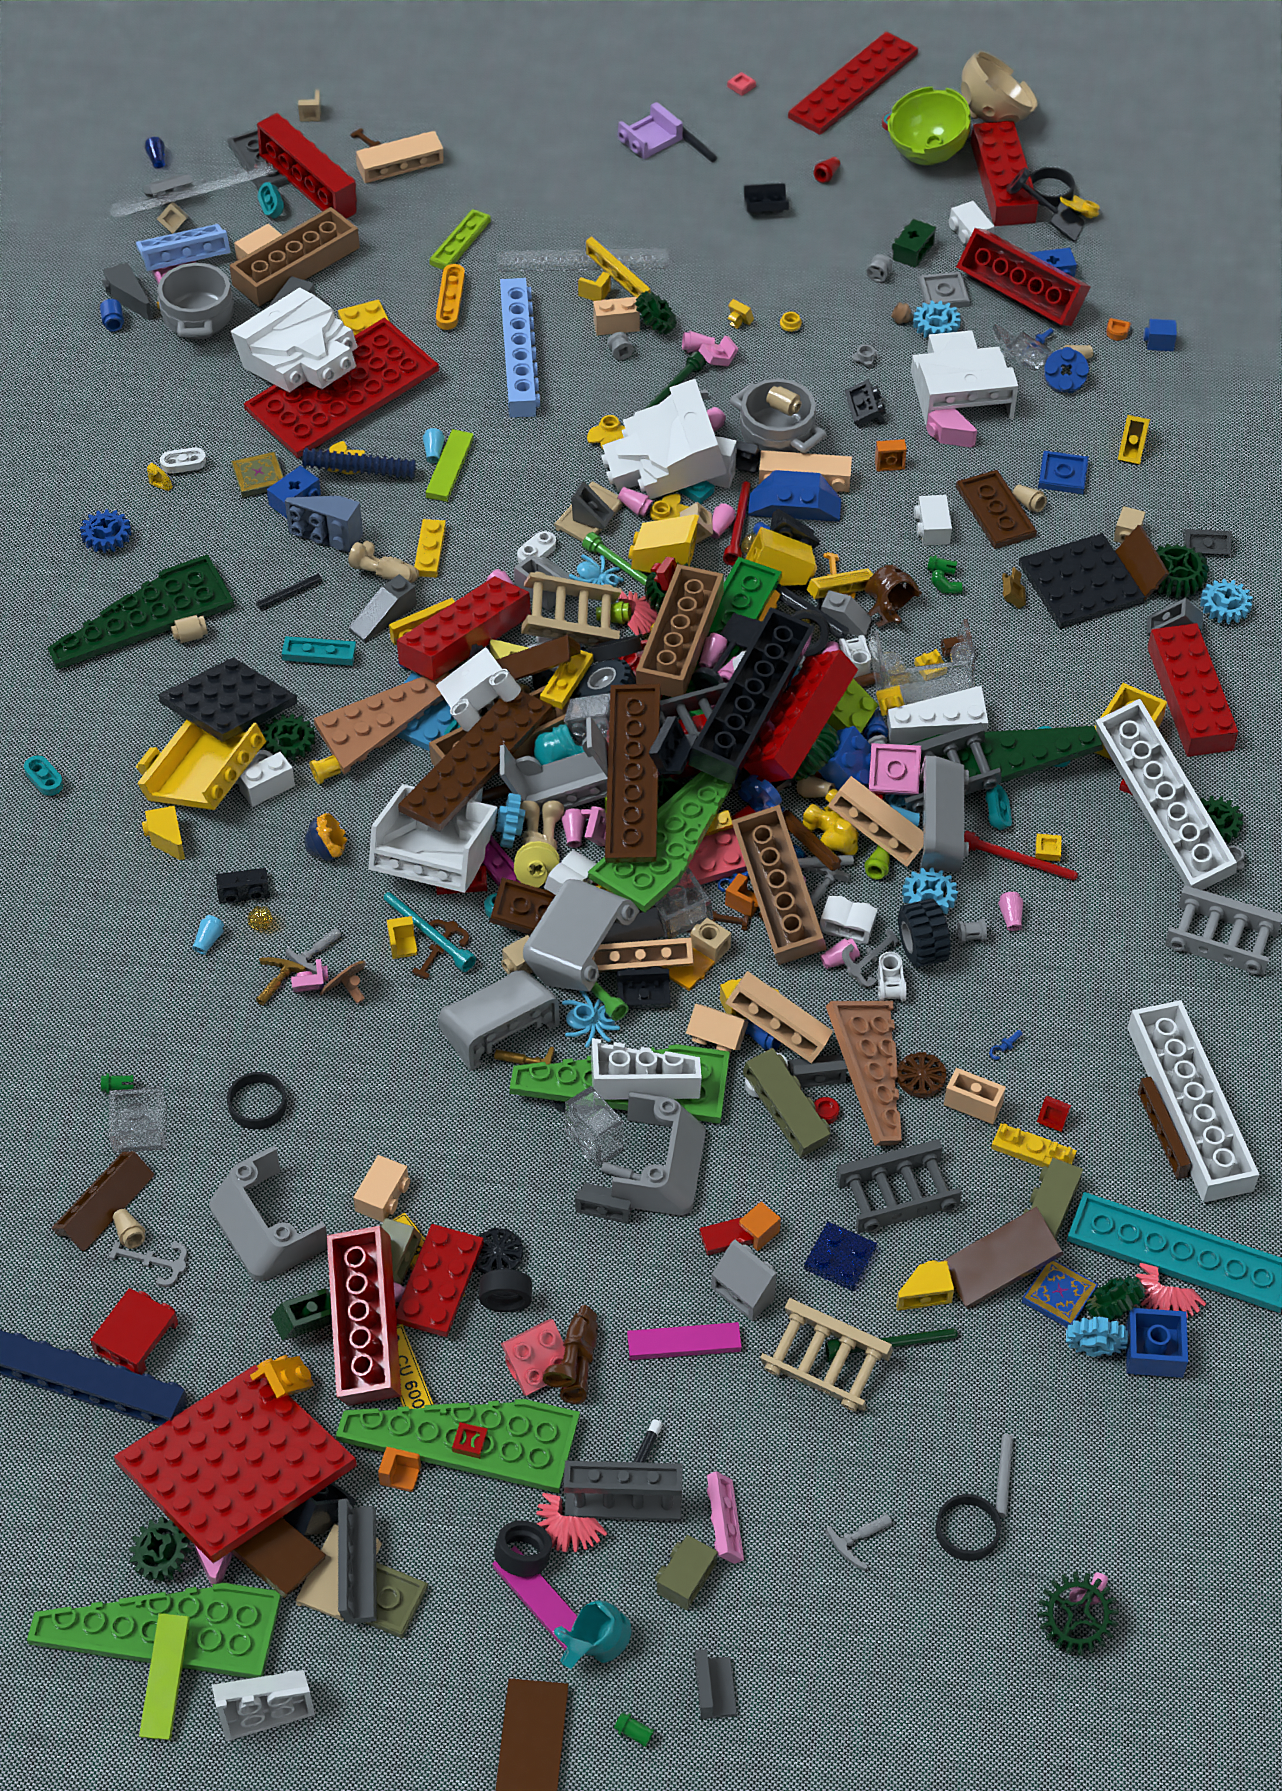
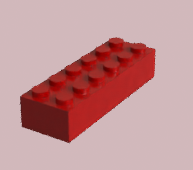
M278 113L257 123L259 155L264 160L270 163L274 169H277L282 176H285L293 186L321 211L332 207L346 219L357 213L356 182L352 176L347 175L338 164L329 159L326 153H322L312 141L305 138L299 130H296L287 119H284Z
M1014 121L973 124L971 147L994 226L1036 223L1038 200L1023 188L1014 195L1006 192L1007 187L1020 170L1024 167L1028 169ZM1029 176L1025 184L1034 190L1031 177Z
M974 228L956 268L1064 326H1072L1091 286L997 235L980 228Z
M492 577L397 639L399 664L433 681L469 658L472 645L487 646L490 644L491 639L496 640L523 622L527 615H531L530 593L498 577Z
M1198 624L1151 629L1147 649L1186 756L1191 757L1234 751L1238 729Z
M841 649L807 657L803 661L799 673L792 679V684L788 691L782 695L780 704L773 711L744 765V768L750 774L758 775L756 779L760 782L764 779L769 783L792 779L859 670Z
M381 1226L327 1235L336 1397L347 1406L402 1397L391 1237Z

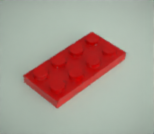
M431 1224L397 1308L396 1323L448 1337L483 1247V1237Z

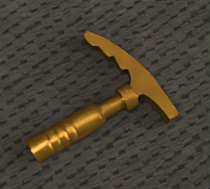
M260 958L261 965H275L282 968L280 974L270 981L256 998V1001L260 1005H265L281 986V981L285 977L287 978L291 972H305L306 967L281 958Z
M549 1047L547 1055L541 1059V1057L537 1056L531 1058L525 1054L496 1049L494 1059L522 1065L540 1062L551 1064L555 1052L554 1047Z

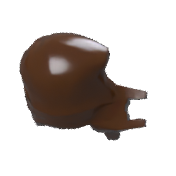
M885 565L874 572L864 588L866 594L876 600L875 605L867 615L870 617L876 613L880 615L881 620L875 623L878 628L890 622L899 625L902 620L896 610L905 606L913 596L920 597L922 592L909 574L903 572L896 565Z

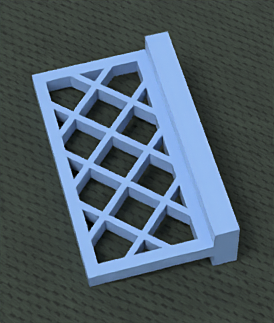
M219 224L136 242L137 249L147 271L231 253L227 232L222 230Z

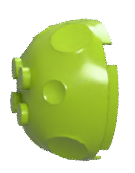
M933 86L923 87L904 95L892 107L890 119H888V131L894 146L909 161L920 165L946 162L964 147L971 129V112L966 99L957 91L947 87L945 88L946 91L934 90Z

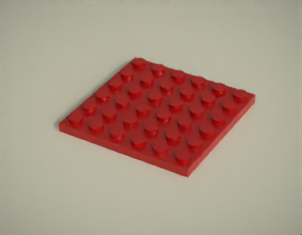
M256 1364L173 1417L172 1421L165 1422L114 1456L115 1463L212 1563H215L357 1466L356 1458L289 1395L277 1398L267 1377L252 1380L250 1375L258 1370Z

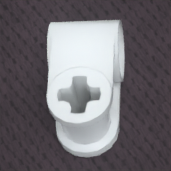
M859 635L858 638L849 640L839 639L840 649L859 669L854 678L870 673L871 654L864 635Z
M885 952L879 958L877 973L879 1001H884L885 999L906 1001V981L903 974L902 959L895 952Z

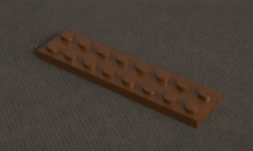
M660 684L611 685L605 837L606 863L657 862L659 771L652 761L649 751L660 731Z
M520 691L515 699L504 702L500 698L398 804L399 812L440 832L500 769V746L505 744L513 755L553 712V705L523 691Z

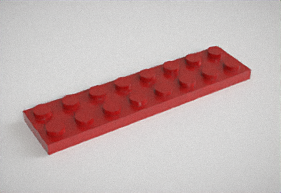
M887 31L884 32L788 111V118L821 135L918 54V47Z

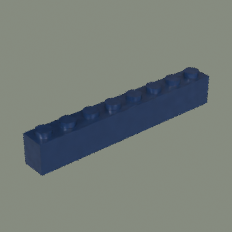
M0 1328L1 1376L156 1426L172 1421L173 1417L185 1410L188 1403L185 1389L175 1382H161L152 1375H139L131 1372L124 1366L117 1365L114 1367L105 1364L99 1358L91 1357L89 1359L80 1356L71 1349L61 1350L46 1341L36 1342L29 1340L23 1334L7 1333Z

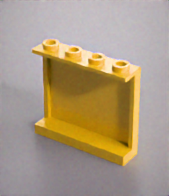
M186 719L137 784L148 801L215 810L265 744L266 739L257 723H253L247 732H242L222 742Z

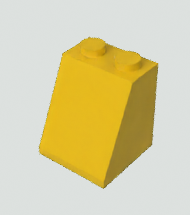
M688 515L642 523L640 531L635 532L633 545L629 549L628 559H632L631 569L652 573L650 569L654 563L662 564L666 557H674L676 563L677 561L680 565L687 563L690 567L695 551L699 515Z
M760 527L745 558L781 571L782 578L779 584L782 586L806 585L809 578H813L817 570L812 546L764 527Z

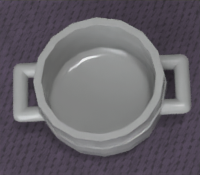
M205 263L183 264L169 270L160 279L157 289L161 315L165 325L171 331L177 333L179 337L196 340L209 338L222 330L231 320L234 311L233 295L228 276L220 268Z
M775 378L763 380L757 384L750 383L730 398V404L740 410L739 422L743 439L747 443L758 445L760 450L793 453L800 451L806 453L827 435L823 429L815 425L816 403L813 394L805 386L792 380ZM773 386H781L800 395L802 404L796 414L788 416L770 407V404L766 402V398Z

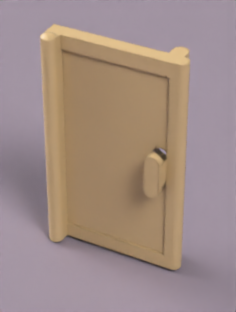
M593 481L588 485L615 512L612 516L613 518L624 505L617 499L618 495ZM572 504L554 523L557 531L562 530L581 542L590 532L598 535L602 530L573 521Z
M334 1524L321 1549L326 1554L325 1560L307 1577L296 1598V1604L299 1607L304 1605L344 1621L338 1612V1525ZM376 1538V1555L382 1545L378 1538Z

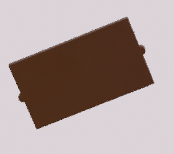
M1138 525L1129 536H1125L1123 543L1115 550L1145 596V600L1155 589H1159V585L1169 575L1142 525Z

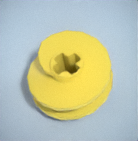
M535 841L523 845L517 851L514 859V873L517 879L523 884L537 888L546 883L547 877L553 868L560 863L559 854L553 846L545 842Z

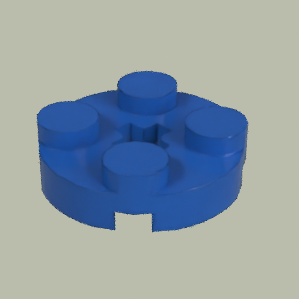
M1065 347L1053 352L1046 360L1044 366L1046 383L1051 389L1060 393L1078 391L1086 383L1089 372L1086 358L1071 347ZM1069 366L1071 368V375H1062V367Z
M751 774L741 783V788L738 790L740 798L748 802L756 812L780 805L783 801L771 783L765 779L762 782L756 779L758 775Z

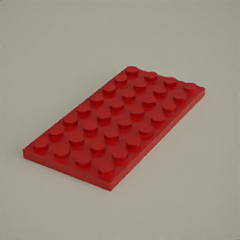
M384 317L354 336L358 347L352 351L356 367L323 389L306 381L288 392L274 384L243 403L244 409L294 456L300 458L303 456L305 448H308V450L316 448L438 372L439 364Z

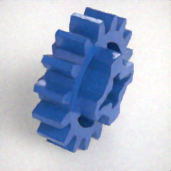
M108 509L104 513L97 510L95 516L88 515L89 521H82L83 526L80 527L82 542L86 543L88 549L93 547L94 552H97L99 549H102L103 553H106L107 549L115 552V547L123 548V542H129V536L132 535L129 519L125 518V514L118 516L117 510L113 511V513H109Z

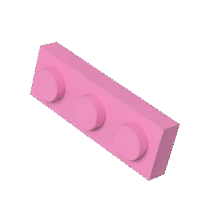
M715 1471L707 1475V1494L711 1502V1521L716 1537L715 1549L718 1551L719 1557L736 1564L743 1561L744 1556L733 1480Z

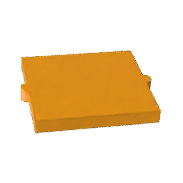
M693 947L694 966L663 968L669 969V979L688 991L700 979L703 980L707 971L715 964V961Z

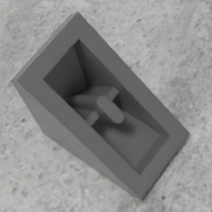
M585 481L579 484L571 497L573 521L604 529L615 513Z

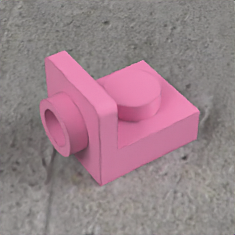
M724 336L719 345L702 343L698 351L709 364L729 366L738 351V347L729 336Z
M595 806L591 807V809H581L580 814L589 819L584 837L598 846H605L606 810Z
M316 959L317 974L312 975V972L305 971L297 973L295 977H291L293 992L321 990L324 988V981H329L327 966H322L321 959Z

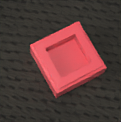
M740 72L727 81V87L743 96L756 87V81Z

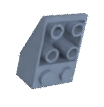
M342 496L289 497L285 500L289 533L350 553L353 545L363 535L360 502Z

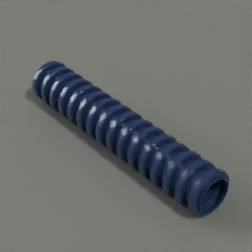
M308 448L303 450V468H307V466H310L311 469L317 467L319 470L321 468H325V470L331 468L332 471L339 469V472L346 470L347 473L349 471H353V473L359 471L360 474L367 472V475L374 473L375 476H378V474L385 476L387 474L389 477L396 475V478L403 476V479H406V477L413 479L415 477V459L408 461L407 458L404 460L397 458L395 460L394 457L387 459L386 456L380 458L379 455L372 457L370 454L367 457L365 454L358 456V453L351 455V452L344 454L342 451L339 454L337 451L330 453V450H326V452H322V449L315 451L314 448H312V451L308 450Z

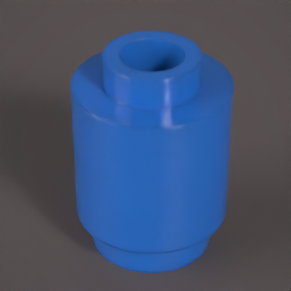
M116 299L103 301L100 305L103 326L109 331L120 330L124 323L121 303Z

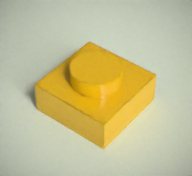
M1036 834L1035 858L1060 861L1062 836Z

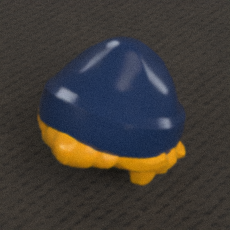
M325 813L310 822L304 838L306 851L310 855L328 862L337 859L343 854L345 843L347 842V838L344 837L345 830L339 827L340 823L331 814Z

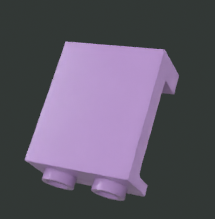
M658 102L650 105V115L630 126L623 121L618 123V139L643 159L656 154L683 138V123Z

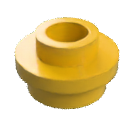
M786 312L780 319V327L785 331L793 332L801 328V318L795 312Z

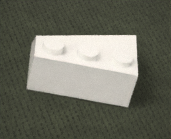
M292 1670L282 1674L212 1685L215 1704L226 1741L315 1715L304 1670Z

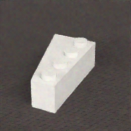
M982 686L888 709L886 727L888 729L889 744L907 745L980 722L985 732H987L988 718Z
M592 1038L591 1071L593 1100L628 1099L629 1092L672 1099H700V1057L667 1051L664 1054H659L651 1051V1048L645 1047L636 1050L625 1048V1044L614 1042V1045L601 1043L600 1039Z

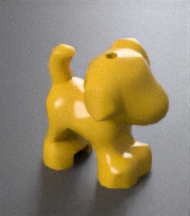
M830 790L825 800L830 803L838 790ZM811 804L803 814L802 823L811 832L817 828L822 829L824 833L820 840L831 851H838L843 855H855L857 853L859 833L849 821L845 820L828 806L822 810L817 805Z

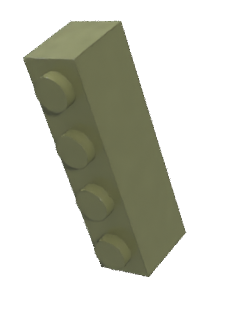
M771 1048L748 1060L742 1073L799 1158L827 1144L831 1134L828 1123L825 1119L819 1117L811 1098L804 1095L799 1080L796 1076L790 1074L782 1055H777L775 1050Z
M1052 1158L1049 1167L1043 1166L1039 1181L1042 1182L1040 1188L1034 1187L1029 1202L1033 1203L1031 1209L1037 1206L1055 1239H1057L1079 1187L1083 1169ZM1025 1208L1024 1213L1028 1212L1029 1209Z

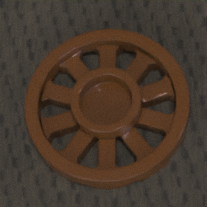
M916 1052V1054L907 1055L900 1061L897 1068L899 1086L906 1093L914 1097L926 1098L934 1096L943 1089L947 1075L944 1064L935 1055H929L926 1052ZM924 1060L929 1061L926 1065H924ZM915 1086H918L919 1089H918V1090H914V1087H915ZM926 1086L930 1088L929 1091L925 1089Z

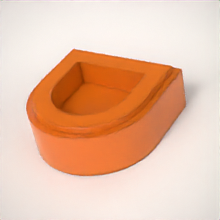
M1110 318L1106 330L1107 336L1116 341L1124 340L1128 336L1131 322Z

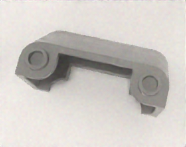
M568 879L563 883L525 943L523 958L546 986L590 992L599 975L598 966L592 959L615 920L620 925H629L634 921L640 910L629 899L581 880Z
M524 970L513 971L507 977L452 1005L443 1007L438 1016L439 1029L470 1071L481 1066L479 1058L484 1052L487 1054L492 1053L493 1044L523 1028L534 1024L538 1029L542 1027L543 1023L550 1030L560 1025L558 999L550 990Z

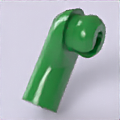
M942 570L933 571L931 582L940 593L962 594V582H949L944 577Z

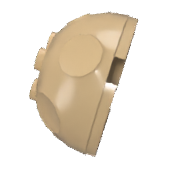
M979 51L977 55L975 52L964 66L961 93L966 99L971 117L974 119L980 118L984 123L1014 121L1015 124L1029 116L1037 107L1038 101L1024 80L1019 84L1011 76L1014 72L1013 69L987 52Z

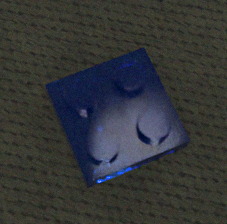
M827 1222L804 1263V1270L854 1292L877 1249V1243L831 1222Z

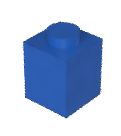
M1149 320V326L1144 328L1143 341H1147V350L1174 352L1177 336L1176 320Z

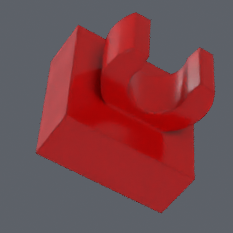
M666 557L662 564L654 563L650 569L651 572H656L654 581L660 583L662 590L665 591L668 590L677 567L674 557Z
M1046 1096L1037 1123L1062 1132L1072 1105Z
M460 1422L452 1446V1452L480 1459L488 1429ZM465 1431L466 1440L462 1445L460 1442L463 1440V1432ZM476 1434H480V1435L474 1440V1446H475V1447H471V1440H472V1438H473Z

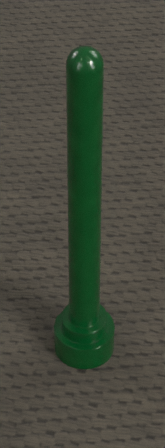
M693 352L687 358L686 366L644 409L660 404L671 394L670 387L681 384L692 372L700 371L706 365L703 355Z
M955 1328L879 1339L892 1344V1348L956 1339L958 1331ZM837 1338L825 1340V1352L828 1362H833L841 1345ZM856 1346L855 1349H851L849 1354L865 1352V1350Z

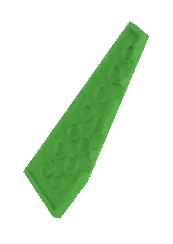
M703 771L699 772L658 809L657 862L606 863L605 857H603L588 871L589 879L608 891L631 900L638 909L646 913L679 883L729 793L732 784Z
M679 1044L668 1045L667 1049L655 1050L654 1047L651 1048V1051L659 1054H664L667 1051L700 1057V1099L674 1100L682 1105L698 1121L720 1124L730 1052ZM587 1056L584 1060L573 1061V1058L563 1059L561 1063L554 1064L540 1062L513 1066L509 1094L628 1111V1099L593 1100L591 1056Z
M516 1399L514 1402L509 1403L488 1401V1404L469 1405V1403L424 1405V1408L409 1409V1406L398 1407V1410L379 1411V1408L344 1410L336 1433V1440L385 1452L386 1446L419 1454L420 1460L423 1462L559 1494L564 1477L565 1460H568L580 1412L527 1399ZM460 1422L488 1429L480 1459L452 1452V1446ZM465 1431L463 1432V1440L460 1442L462 1445L466 1440ZM476 1434V1435L472 1438V1440H471V1447H475V1446H474V1440H475L480 1434Z
M218 1583L213 1584V1587L197 1589V1587L186 1588L183 1592L170 1594L160 1592L119 1599V1602L106 1604L96 1602L91 1603V1606L74 1609L70 1606L38 1611L34 1613L27 1642L28 1645L151 1663L159 1613L189 1616L190 1622L182 1668L245 1678L263 1677L282 1596L275 1590Z

